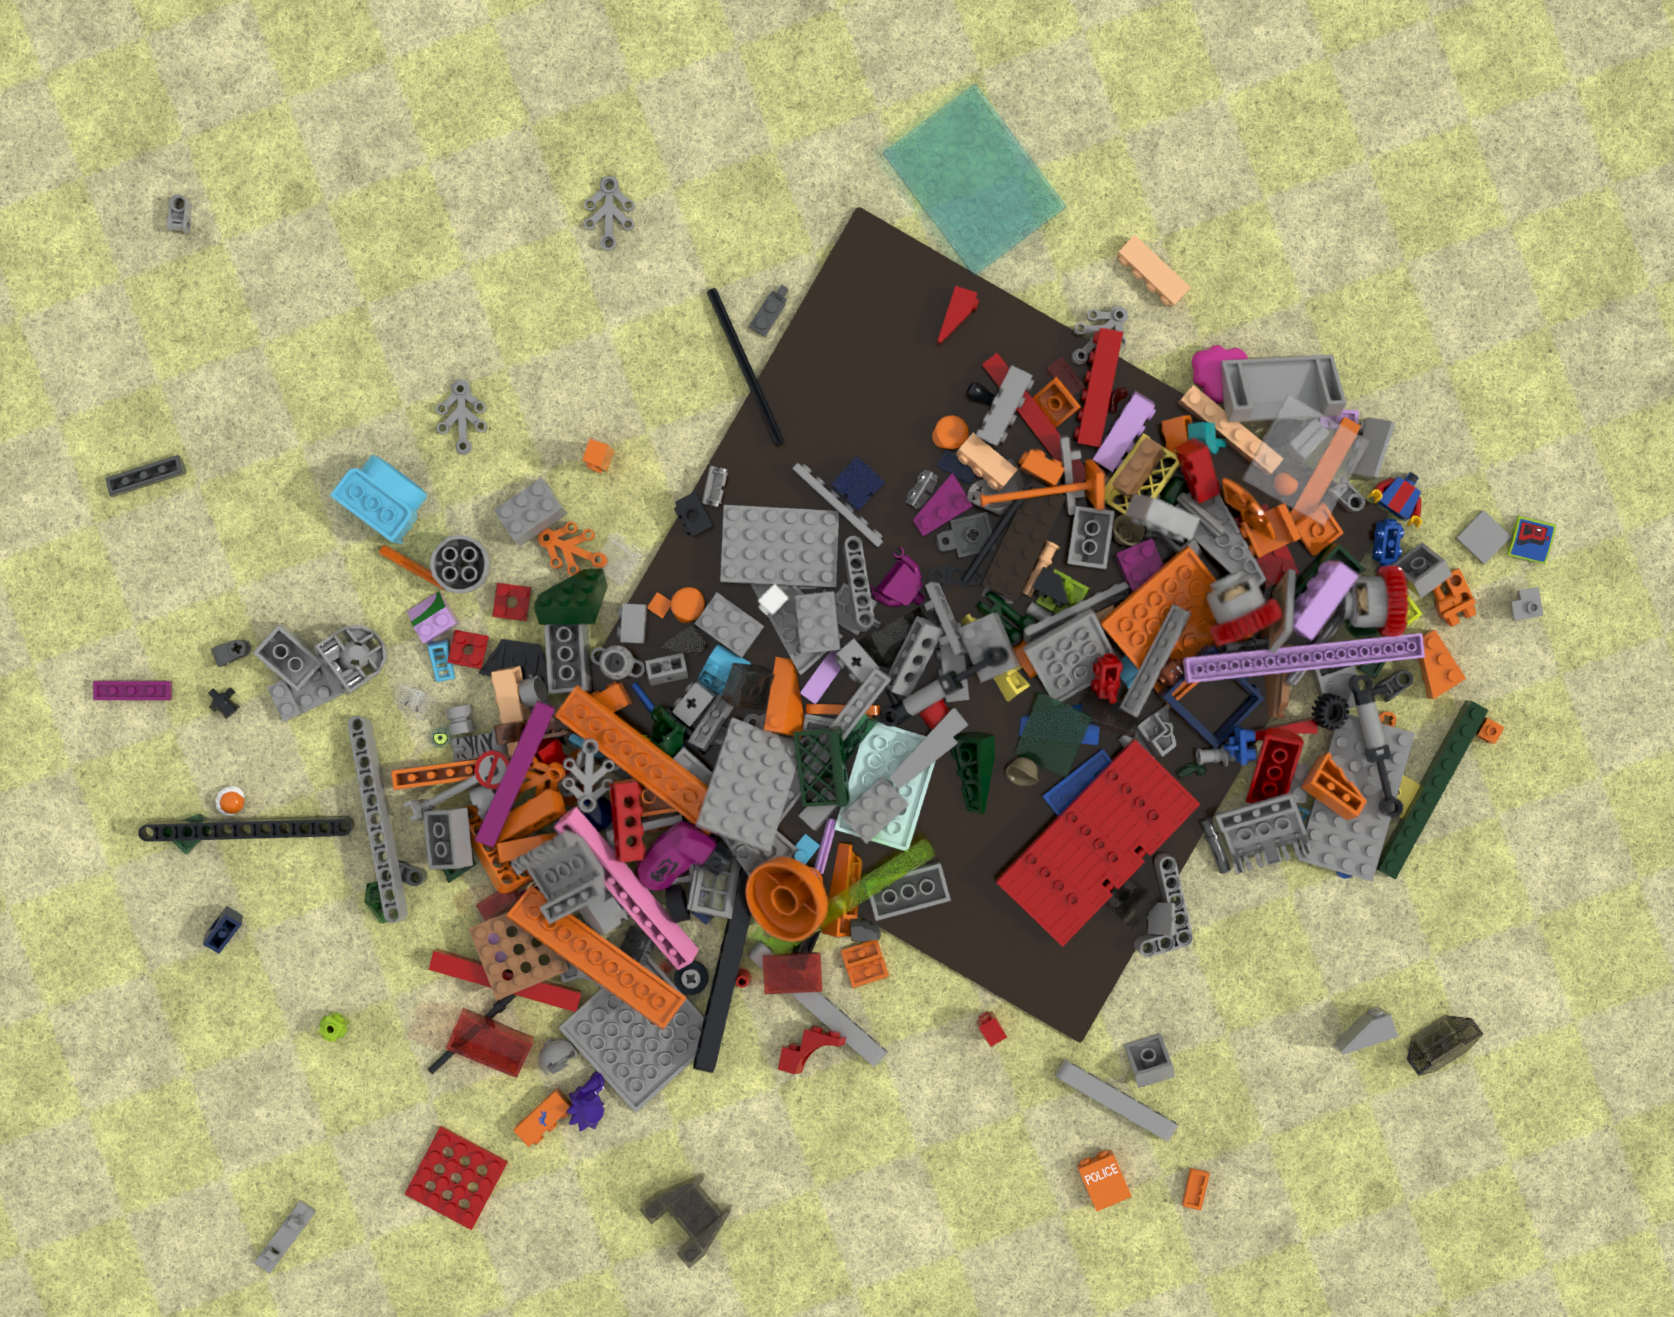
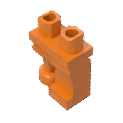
M1460 568L1450 570L1452 576L1442 582L1448 591L1447 595H1444L1440 589L1442 583L1432 590L1436 599L1435 609L1440 619H1444L1449 627L1460 623L1456 614L1462 611L1465 618L1476 615L1473 605L1476 601L1472 597Z

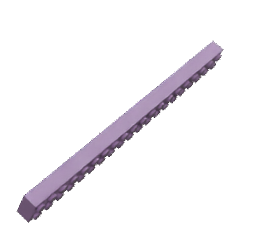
M1422 633L1397 637L1279 648L1275 653L1268 650L1185 658L1183 659L1185 682L1191 683L1423 658L1425 654Z

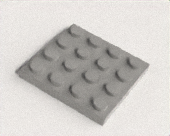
M1091 608L1023 647L1054 705L1061 703L1091 685V681L1095 680L1093 664L1097 663L1098 657H1103L1106 653L1115 655Z

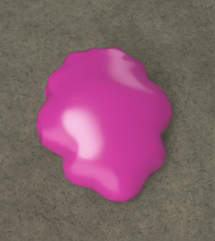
M1212 345L1208 349L1197 351L1191 361L1194 384L1201 387L1203 393L1216 404L1224 403L1221 362L1224 360L1248 359L1247 354L1239 348L1235 347L1226 350L1220 345Z

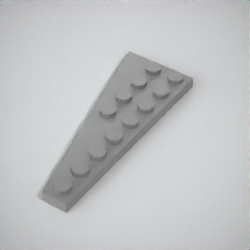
M751 584L758 599L773 586ZM776 585L789 600L773 616L769 613L768 617L796 669L802 675L826 652L801 654L795 596L804 594L797 586Z
M682 747L672 759L709 786L713 772L686 748ZM778 830L769 853L721 836L748 876L768 859L774 857L791 858L798 850Z

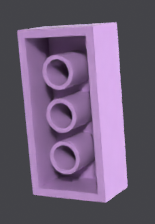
M1329 560L1323 562L1318 568L1319 572L1316 577L1310 579L1307 583L1305 592L1296 598L1293 614V632L1299 637L1313 640L1358 578L1356 573L1341 562Z

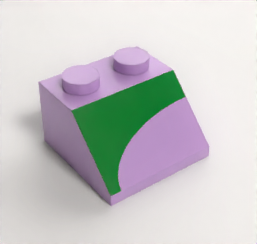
M440 591L407 611L412 626L423 644L430 643L460 624Z

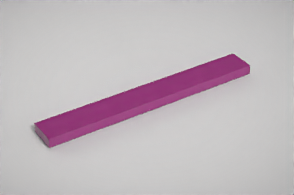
M538 700L536 701L475 837V841L494 847L555 711V707Z

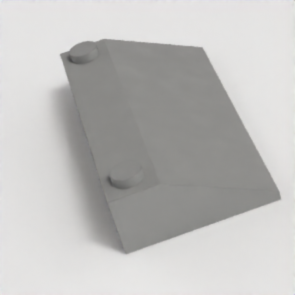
M1333 355L1224 360L1221 362L1223 400L1228 423L1340 416L1347 404Z

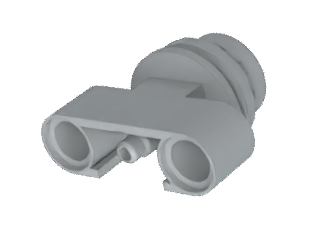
M625 647L596 648L591 653L592 661L600 665L602 672L611 679H623L628 675L641 677L646 672L645 663L633 658L631 652ZM603 651L599 662L596 659V653ZM635 663L640 664L642 667V671L639 674H634L632 671Z

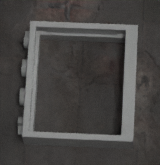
M678 811L640 818L644 831L685 821L684 816ZM632 820L625 822L627 827L631 825ZM612 824L607 826L606 835L609 845L615 851ZM691 864L689 871L679 875L667 888L676 886L679 883L690 884L695 864Z

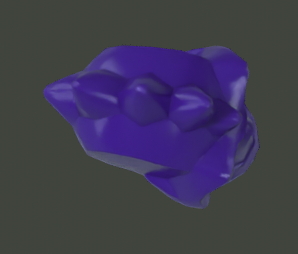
M594 1072L582 1087L578 1086L575 1092L569 1093L572 1106L567 1110V1113L572 1115L569 1125L578 1124L580 1132L588 1127L596 1129L598 1122L603 1117L604 1103L601 1101L600 1096L597 1095L604 1089V1080L601 1073Z

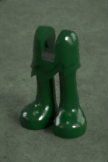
M988 591L985 596L995 605L990 609L979 601L977 607L985 616L998 613L1013 645L1022 632L1002 618V613L1012 620L1023 632L1035 618L1032 615L1022 616L1018 614L1000 596Z

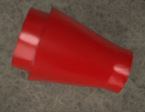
M738 969L735 985L744 988L750 984L751 974L746 969ZM744 978V983H740L739 979Z

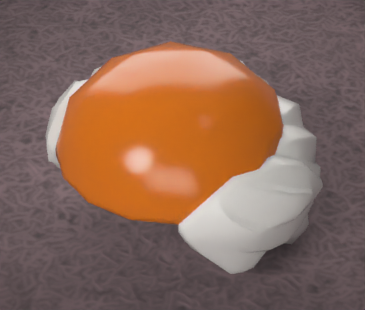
M224 787L215 797V806L218 812L224 816H233L244 807V793L239 787Z

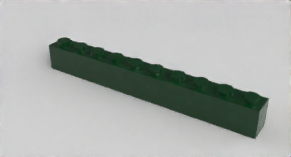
M1465 700L1423 776L1420 787L1403 818H1400L1384 847L1376 870L1393 879L1397 878L1489 711L1488 709L1473 701Z

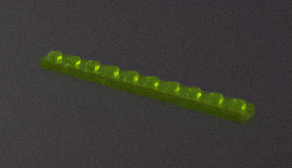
M926 839L921 840L828 900L825 920L811 935L936 856ZM773 936L767 941L776 957L805 939L793 942L784 941Z

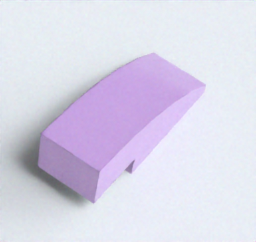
M840 650L830 651L800 692V694L814 704L818 702L841 669L835 661L837 659L835 655Z

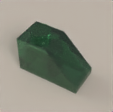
M378 882L367 883L365 904L381 924L388 923L383 913ZM393 890L390 892L392 899L394 898ZM395 909L394 916L397 918L398 911Z

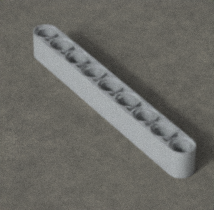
M762 940L747 954L759 967L833 1031L840 1032V1036L846 1037L845 1042L872 1066L876 1067L886 1056L888 1051L883 1046L881 1048V1044L869 1034L866 1035V1031L857 1023L851 1022L852 1019L841 1009L838 1010L837 1006L826 996L823 997V994L815 986L809 985L807 979L799 972L793 971L794 968L788 966L783 958L780 959V956L769 946L766 947Z

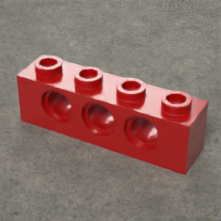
M634 781L610 783L615 859L617 862L644 860L643 855L646 852L645 845L642 843L644 827L640 820L643 811L642 806L639 805L641 788L638 782ZM626 797L630 798V805L628 807H625L623 803ZM630 816L632 823L627 827L625 819ZM629 836H632L633 843L632 845L628 846L626 842L627 838Z

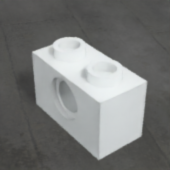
M774 584L758 600L760 603L758 607L766 616L769 613L773 616L789 598Z

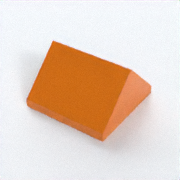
M1057 377L1032 398L1055 428L1081 408Z

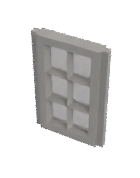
M732 854L729 863L718 876L700 868L699 865H694L686 910L732 919L741 867L734 854Z

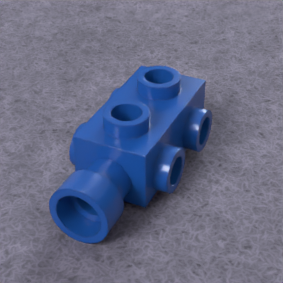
M1385 519L1384 522H1377L1374 532L1375 541L1374 548L1372 549V559L1380 562L1379 567H1377L1378 570L1382 566H1390L1392 562L1398 561V557L1402 554V549L1399 545L1400 538L1404 537V529L1402 524L1397 523L1395 519Z

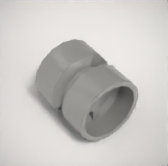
M470 704L446 709L447 719L451 720V723L448 725L450 735L475 731L474 721L470 719L472 715Z

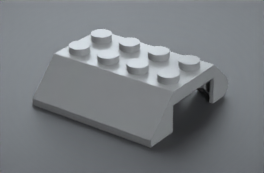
M1292 793L1215 814L1220 830L1224 833L1232 854L1233 865L1237 874L1245 872L1243 858L1247 870H1252V863L1249 859L1250 855H1256L1259 868L1264 867L1261 853H1263L1266 866L1283 862L1279 848H1282L1285 861L1290 860V854L1286 847L1289 844H1293L1297 857L1302 856L1298 843H1301L1304 855L1313 853L1301 814Z
M569 831L561 833L554 837V840H548L528 851L527 855L523 854L511 862L517 875L527 870L543 893L547 902L540 907V910L549 924L605 896L604 869L584 838Z

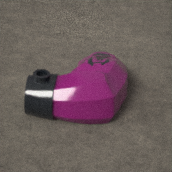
M679 821L652 843L645 852V855H643L644 860L637 861L636 871L640 882L646 888L663 890L669 887L679 875L688 870L691 864L699 865L700 868L718 876L729 863L733 853L719 840H716L710 834H706L694 824Z

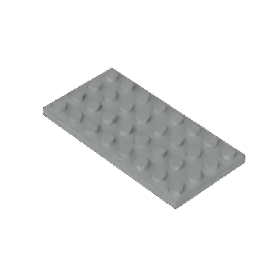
M1346 714L1348 720L1344 719L1345 724L1340 725L1341 728L1333 730L1327 752L1331 754V759L1338 767L1342 768L1345 777L1349 782L1352 781L1367 802L1358 817L1347 821L1314 797L1305 828L1313 853L1304 855L1300 845L1302 856L1297 857V860L1373 882L1391 817L1383 815L1379 810V803L1385 797L1376 762H1367L1364 750L1366 749V744L1359 717ZM1381 724L1385 743L1389 745L1392 757L1384 760L1392 796L1397 798L1415 733ZM1393 802L1388 805L1389 812H1392L1394 809Z

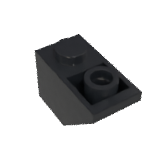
M1043 567L1033 585V588L1037 591L1035 594L1043 599L1047 597L1053 599L1052 603L1061 608L1064 605L1069 608L1071 603L1064 579L1059 574Z

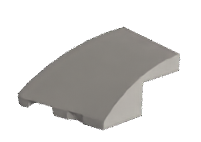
M1168 704L1163 705L1117 738L1123 748L1132 739H1135L1154 758L1163 757L1176 746V740L1173 735V725L1169 718Z

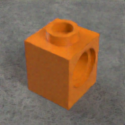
M1484 718L1475 736L1487 743L1496 744L1505 727L1489 718Z

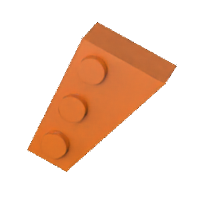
M1428 630L1422 634L1425 657L1417 659L1420 664L1427 699H1435L1465 680L1466 677L1436 630Z
M616 681L605 686L606 690L602 692L597 690L589 694L613 713L632 704L623 684H617Z

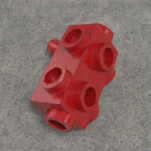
M1111 653L1098 657L1097 663L1093 664L1095 680L1091 681V689L1099 699H1109L1110 703L1117 702L1118 689L1121 686L1119 678L1123 666L1122 662Z

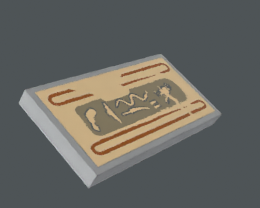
M1288 569L1272 590V599L1276 600L1282 613V617L1279 620L1270 624L1268 651L1272 653L1277 652L1293 632L1296 572Z

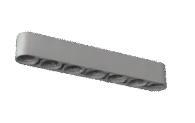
M1065 1058L1055 1073V1076L1061 1081L1168 1142L1178 1127L1175 1121L1168 1120V1117L1156 1110L1152 1111V1108L1140 1101H1135V1098L1123 1091L1119 1092V1089L1107 1082H1102V1079L1090 1072L1086 1073L1083 1068L1074 1063H1069V1060Z

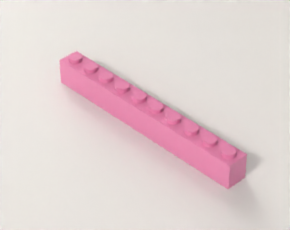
M577 807L564 814L554 828L560 834L569 831L584 838L604 869L605 887L677 970L692 963L699 949L679 925L674 923L672 917L640 882L624 862L616 861L615 851Z

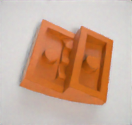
M878 940L868 941L841 950L853 989L889 977Z

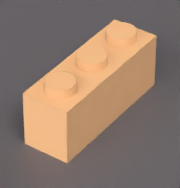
M974 433L970 435L955 454L962 464L972 468L975 475L984 478L992 489H997L999 492L1018 470Z

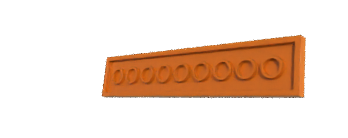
M577 685L557 711L555 717L583 739H595L598 743V750L696 825L708 786ZM700 828L708 835L711 833L710 831Z
M530 885L509 911L507 918L660 1029L664 1030L687 997L573 915L569 914L549 924L540 910V907L547 900L541 892Z

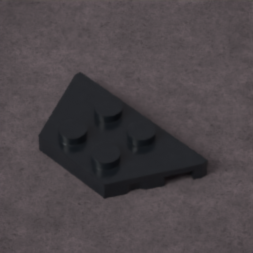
M502 639L495 651L489 656L482 670L480 669L479 674L492 676L491 672L520 666L523 680L529 678L528 675L533 677L539 676L548 685L547 662L540 644Z

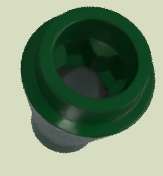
M1176 476L1161 491V500L1171 506L1177 503V498L1181 494L1186 481Z

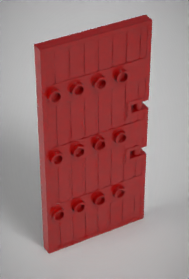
M1132 739L995 882L1063 947L1112 896L1110 891L1114 887L1119 889L1145 862L1142 858L1146 854L1151 856L1201 804L1135 739ZM1140 846L1141 849L1136 853L1134 850ZM1108 879L1109 882L1103 886L1102 883Z

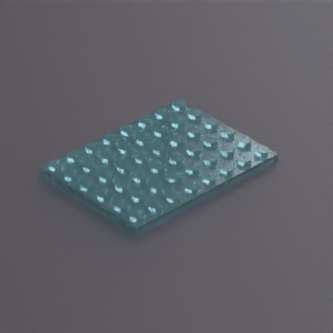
M973 84L882 153L974 276L1067 207L976 84Z

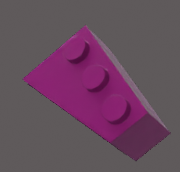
M953 473L913 519V523L922 537L973 506L967 499L965 492Z

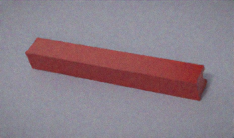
M440 949L433 951L428 970L491 988L481 961ZM509 969L504 970L502 973V977L506 981L511 980L514 975L512 970ZM545 980L516 992L514 995L576 1012L582 990Z

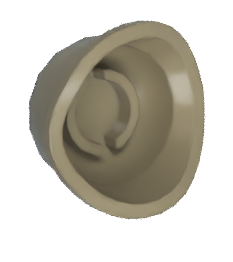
M1124 514L1118 516L1113 522V537L1118 544L1122 546H1135L1143 539L1145 533L1144 525L1140 526L1132 523L1131 519Z
M1016 758L1006 769L1007 778L1015 785L1030 786L1039 781L1037 778L1038 768L1028 758Z

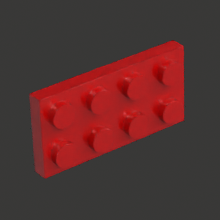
M1267 503L1261 505L1264 512L1270 510ZM1240 515L1234 518L1238 528H1241L1239 524L1242 523ZM1287 545L1255 559L1266 578V588L1279 583L1288 569L1294 570L1296 574L1299 573Z

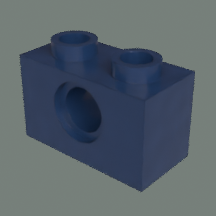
M226 906L205 933L203 945L220 954L242 925L243 915Z

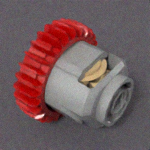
M1394 565L1382 566L1377 570L1375 576L1358 577L1338 604L1340 618L1342 620L1348 619L1354 627H1377V631L1383 637L1401 636L1406 629L1409 611L1407 581L1405 580L1402 568Z
M1241 570L1210 584L1212 591L1208 593L1207 600L1217 623L1211 626L1210 632L1217 645L1230 643L1273 624V622L1282 617L1281 609L1276 600L1270 599L1265 601L1254 576H1243Z

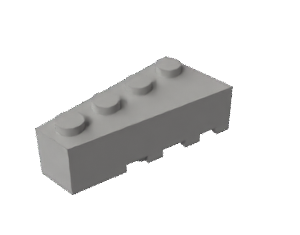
M1011 365L999 389L1000 391L991 405L990 411H988L983 420L981 430H978L976 436L996 446L1000 442H1005L1008 433L1005 431L1008 425L1012 426L1017 417L1014 413L1017 407L1021 409L1026 399L1023 395L1026 390L1030 391L1034 380H1032L1033 375Z

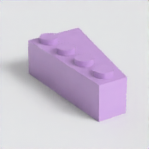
M1134 391L1132 399L1123 408L1121 416L1113 424L1109 435L1105 437L1093 460L1112 472L1115 468L1118 469L1124 461L1122 459L1124 453H1129L1135 443L1132 441L1135 436H1140L1145 429V426H1143L1146 419L1150 420L1156 411L1153 409L1155 403L1139 392Z

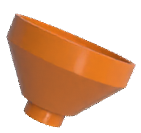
M774 857L757 867L748 878L746 900L749 910L756 922L770 935L784 941H800L809 937L824 922L827 914V897L823 887L822 876L815 868L806 866L793 858Z

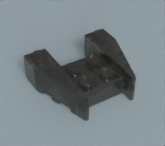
M704 1173L655 1192L641 1204L639 1209L651 1225L668 1211L689 1235L690 1239L681 1245L677 1251V1255L689 1269L704 1257L732 1208L729 1204L724 1210H721L699 1185L704 1181Z

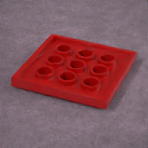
M440 1126L404 1195L472 1230L508 1161ZM444 1148H452L453 1156H445L443 1153ZM462 1156L469 1157L470 1165H462L460 1158ZM435 1165H443L444 1173L438 1174L434 1169ZM479 1165H484L487 1168L485 1175L478 1173L477 1167ZM453 1173L460 1174L461 1182H453L451 1175ZM433 1181L436 1185L435 1190H428L426 1182ZM470 1182L477 1183L478 1190L475 1192L470 1191L468 1184ZM444 1190L452 1192L453 1196L451 1199L447 1200L443 1197L442 1193ZM467 1199L469 1207L462 1208L459 1205V1201Z

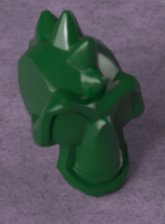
M655 706L651 712V719L655 722L653 723L650 742L673 758L682 749V744L686 740L683 736L686 726L676 722L674 718L666 713L662 706Z

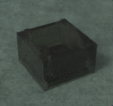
M733 663L721 699L735 708L763 710L775 674L760 665Z

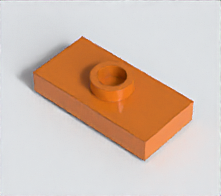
M1190 1167L1181 1204L1183 1207L1196 1210L1202 1209L1210 1175L1208 1171Z

